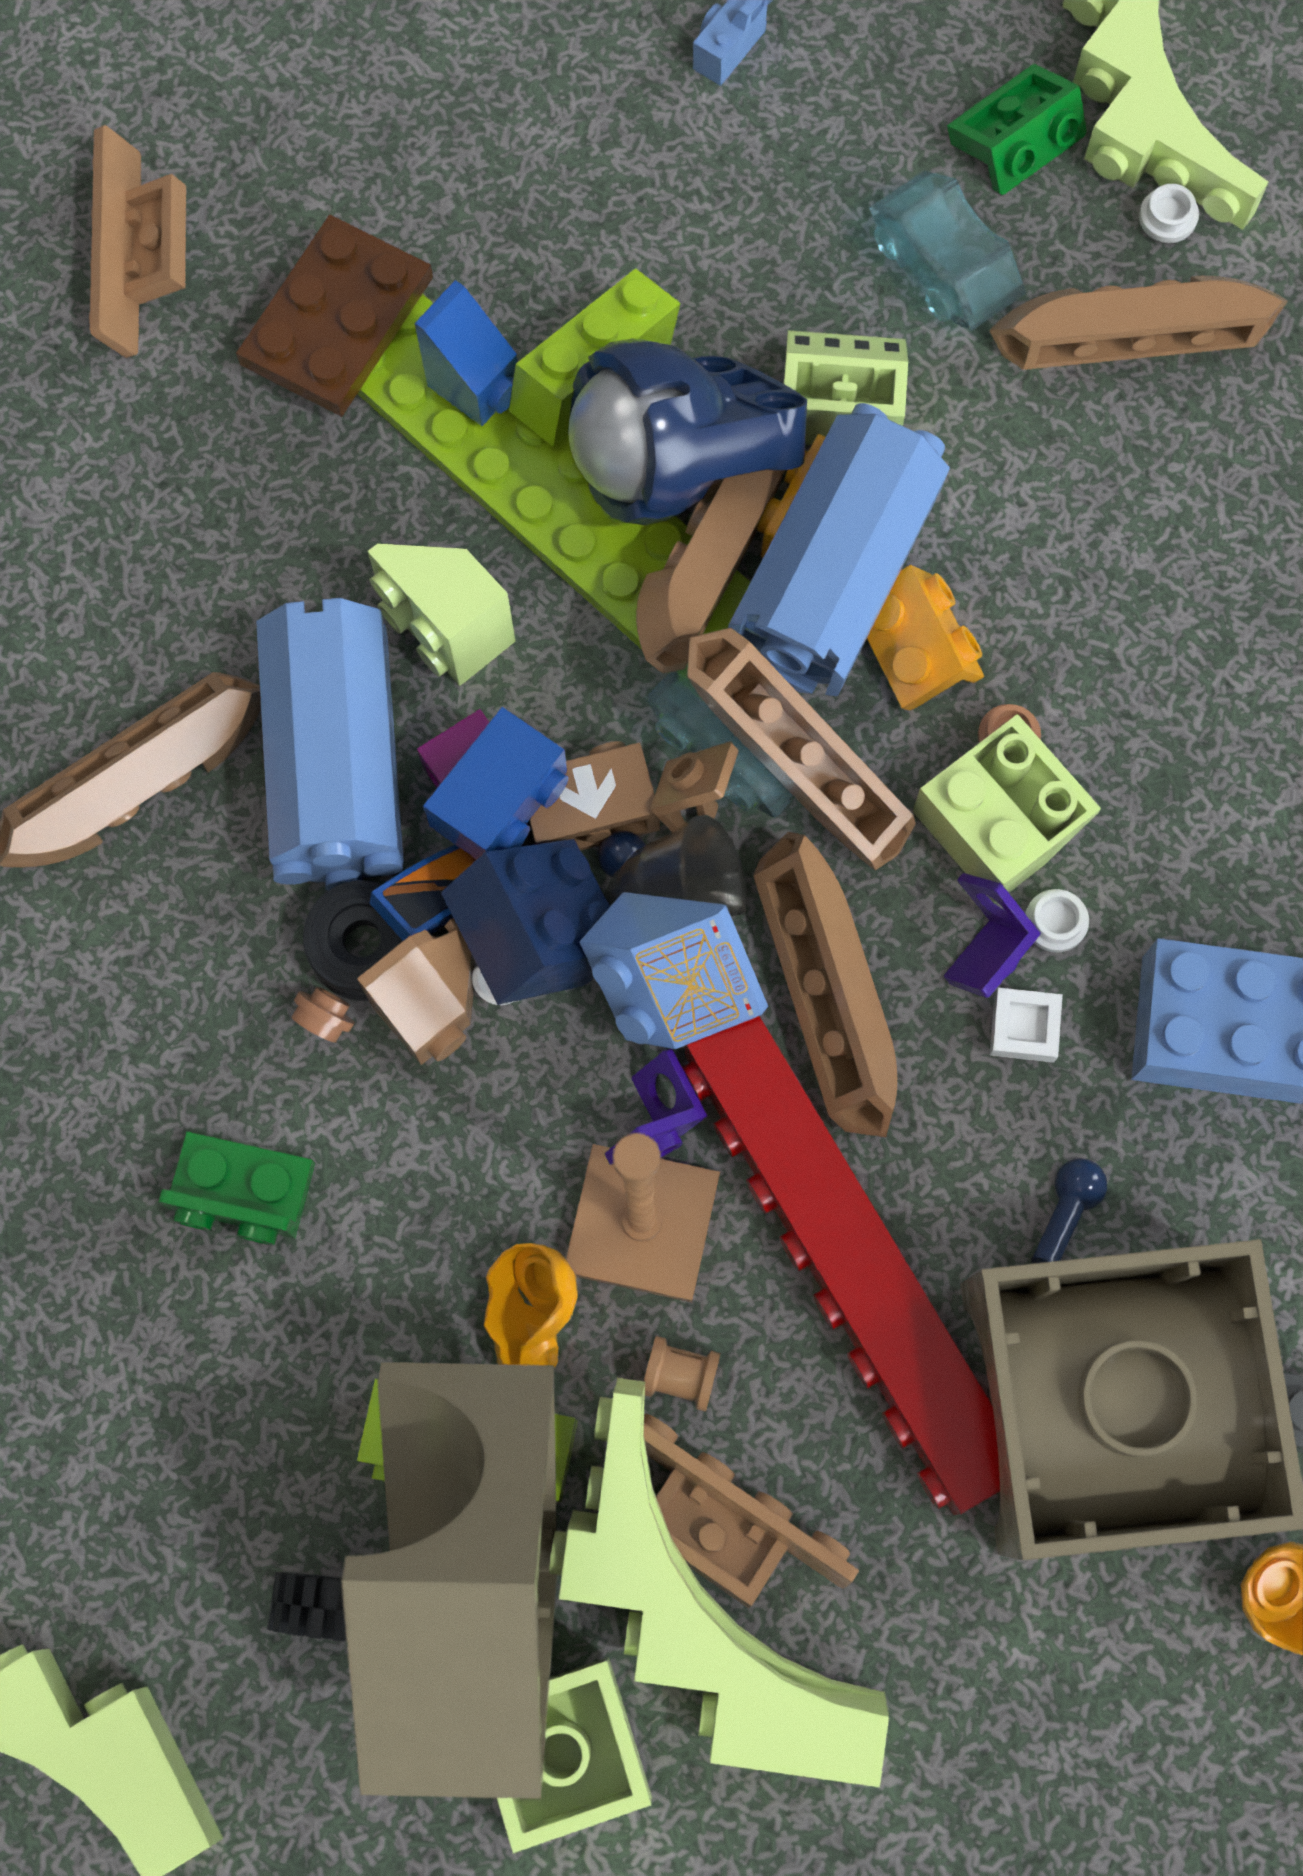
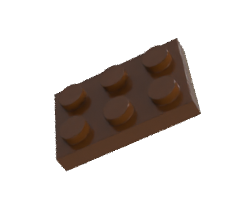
M329 214L236 352L240 365L343 417L433 279L431 264Z

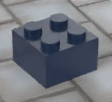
M575 839L484 852L441 892L497 1005L581 987L594 979L592 968L581 947L580 940L610 906L590 870L588 860L580 851Z

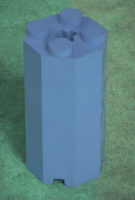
M865 403L855 405L851 414L836 416L728 628H732L750 641L796 691L812 694L817 683L829 684L825 695H839L943 487L950 469L941 458L945 451V445L937 436L927 431H912L889 420L880 409Z
M342 598L323 599V611L305 613L304 601L285 603L256 621L269 860L273 865V880L280 884H301L308 881L325 882L327 891L346 882L399 873L403 870L404 864L386 625L383 624L381 609Z

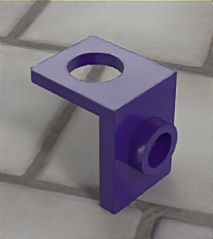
M962 873L957 879L958 883L989 921L944 974V978L954 987L989 998L1001 982L1016 969L1019 960L1041 933L1001 883ZM987 896L994 899L1002 908L993 903Z
M672 1049L662 1051L632 1076V1081L653 1122L639 1126L629 1134L640 1133L649 1136L656 1142L660 1151V1158L678 1149L683 1144L680 1137L706 1118L707 1114ZM660 1073L667 1076L674 1086L676 1101L672 1109L666 1107L657 1095L656 1079ZM617 1144L604 1153L610 1165L614 1164L613 1153Z

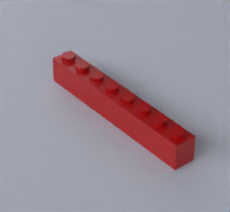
M755 1017L685 1045V1057L689 1063L682 1066L699 1101L709 1097L721 1119L713 1123L720 1141L731 1157L742 1153L754 1174L746 1179V1183L755 1201L764 1214L775 1209L787 1230L785 1234L779 1236L786 1254L798 1271L808 1267L821 1288L820 1291L813 1294L821 1314L831 1329L834 1330L842 1325L854 1344L855 1349L848 1352L847 1356L859 1379L867 1389L877 1384L890 1408L882 1412V1416L894 1439L902 1449L912 1444L925 1466L923 1470L917 1473V1476L931 1502L937 1509L948 1505L953 1515H959L1000 1491V1471L993 1406L761 1017Z

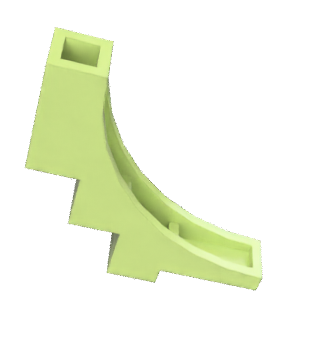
M1064 0L1062 7L1069 10L1078 22L1086 26L1098 27L1082 48L1073 82L1081 86L1084 93L1092 100L1111 104L1093 128L1084 159L1092 163L1095 170L1104 178L1120 180L1132 188L1144 172L1153 176L1159 186L1165 184L1184 186L1191 191L1196 202L1203 206L1210 217L1219 222H1230L1243 230L1255 214L1268 181L1232 156L1201 124L1179 90L1163 48L1158 14L1159 0Z
M618 1378L613 1398L600 1397L594 1439L607 1441L604 1467L591 1466L586 1509L599 1510L597 1514L573 1510L568 1531H555L549 1574L562 1575L559 1599L643 1611V1613L629 1611L624 1655L637 1656L634 1681L708 1691L703 1692L698 1735L711 1737L710 1763L880 1787L889 1720L885 1692L832 1680L782 1657L740 1627L700 1585L673 1542L653 1491L644 1441L645 1381Z
M23 1644L0 1655V1752L35 1766L76 1794L117 1837L140 1876H163L223 1839L148 1687L132 1690L127 1693L123 1683L118 1684L84 1705L89 1714V1717L84 1719L50 1648L28 1653Z

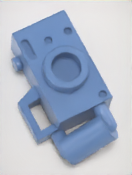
M728 0L724 6L718 3L714 4L703 19L700 35L693 42V70L721 86L766 31L767 5L774 0Z

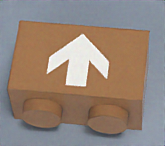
M619 741L608 742L593 748L588 756L566 761L567 773L565 775L569 779L564 791L551 807L546 809L541 805L529 820L535 844L575 839L580 851L600 846L601 842L615 831L627 830L638 836L659 831L660 819L650 810L655 794L640 742L627 746Z

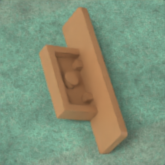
M104 125L94 130L90 332L93 337L125 358L138 354L139 305L185 288L186 185L172 174L141 185L140 152L112 129Z
M644 1414V1441L647 1456L672 1472L657 1494L656 1499L673 1542L692 1570L748 1609L755 1602L786 1551L842 1589L853 1582L859 1570L847 1562L850 1552L841 1543L817 1530L810 1537L788 1522L793 1514L781 1502L761 1491H758L753 1498L731 1483L735 1474L725 1464L704 1452H701L697 1459L674 1444L678 1438L675 1431L659 1419L649 1414Z

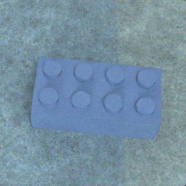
M1157 938L1142 957L1131 1080L1303 1104V958Z

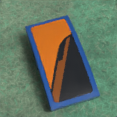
M457 845L448 847L409 867L373 890L369 903L402 941L423 930H427L432 935L453 918L441 892L476 859Z

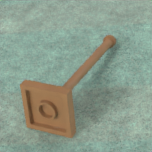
M640 1133L629 1134L617 1143L613 1153V1165L609 1164L604 1154L610 1148L593 1144L566 1261L576 1277L692 1303L720 1172L660 1159V1151L656 1142L649 1136Z

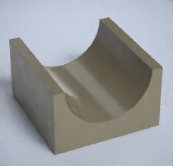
M1261 1239L982 1269L960 1283L963 1308L970 1314L980 1341L995 1420L1000 1471V1511L997 1525L994 1527L998 1555L1019 1560H1031L1303 1529V1484Z
M381 1362L378 1377V1394L390 1551L363 1556H346L342 1575L360 1795L541 1799L557 1575L549 1574L555 1531H557L554 1365Z

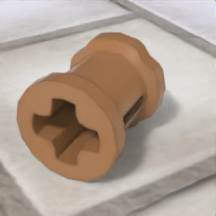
M656 1336L644 1378L645 1396L651 1397L655 1392H660L693 1401L697 1410L706 1412L721 1353L711 1350L707 1356L667 1346L666 1338Z

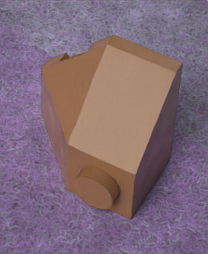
M454 918L450 919L445 925V928L449 931L448 934L436 938V936H431L427 930H423L411 935L357 978L373 1009L421 1065L432 1056L436 1061H441L451 1055L463 1044L466 1039L463 1030L471 1025L474 995L472 983L474 958Z

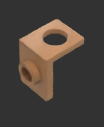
M731 741L694 753H686L678 758L668 760L650 810L694 854L701 853L705 849L719 807L715 800L723 798L739 752ZM696 806L698 818L696 826L692 828L686 824L680 811Z

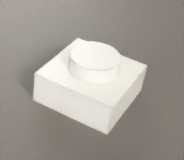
M998 987L994 994L990 1056L1054 1063L1058 1058L1063 994Z

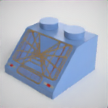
M623 892L580 940L581 947L592 968L593 977L604 993L615 1017L617 1028L627 1041L677 1049L758 1017L768 1008L766 999L726 905Z

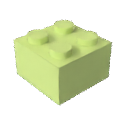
M609 1657L550 1677L541 1799L497 1798L513 1853L651 1805L652 1795Z

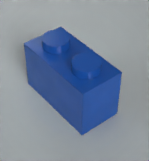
M501 707L424 804L423 808L429 826L476 860L484 852L521 847L530 831V826L527 825V822L541 805L546 809L551 807L560 797L568 783L569 777L565 775L567 773L565 750L504 707Z

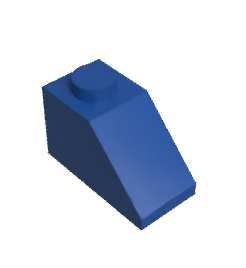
M455 280L415 322V328L427 386L480 426H483L495 412L502 413L510 406L515 365L518 362L517 354L465 286Z

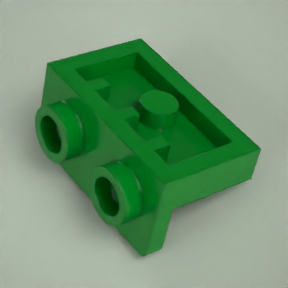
M1036 64L1029 66L947 125L951 145L986 163L992 189L1001 195L1009 192L1080 141L1087 133L1080 86Z
M187 1131L171 1189H162L158 1202L167 1209L175 1211L174 1223L204 1231H212L214 1220L239 1226L237 1237L260 1244L275 1246L278 1235L296 1239L316 1163L308 1158Z

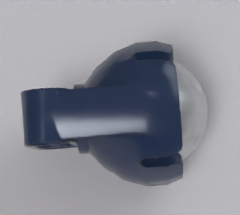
M631 338L610 342L588 357L589 362L579 369L573 382L574 393L571 400V416L568 431L571 452L577 467L589 482L588 487L595 501L613 519L639 525L667 521L701 500L715 480L765 469L790 470L804 464L807 399L789 386L731 358L721 356L692 358L676 346Z

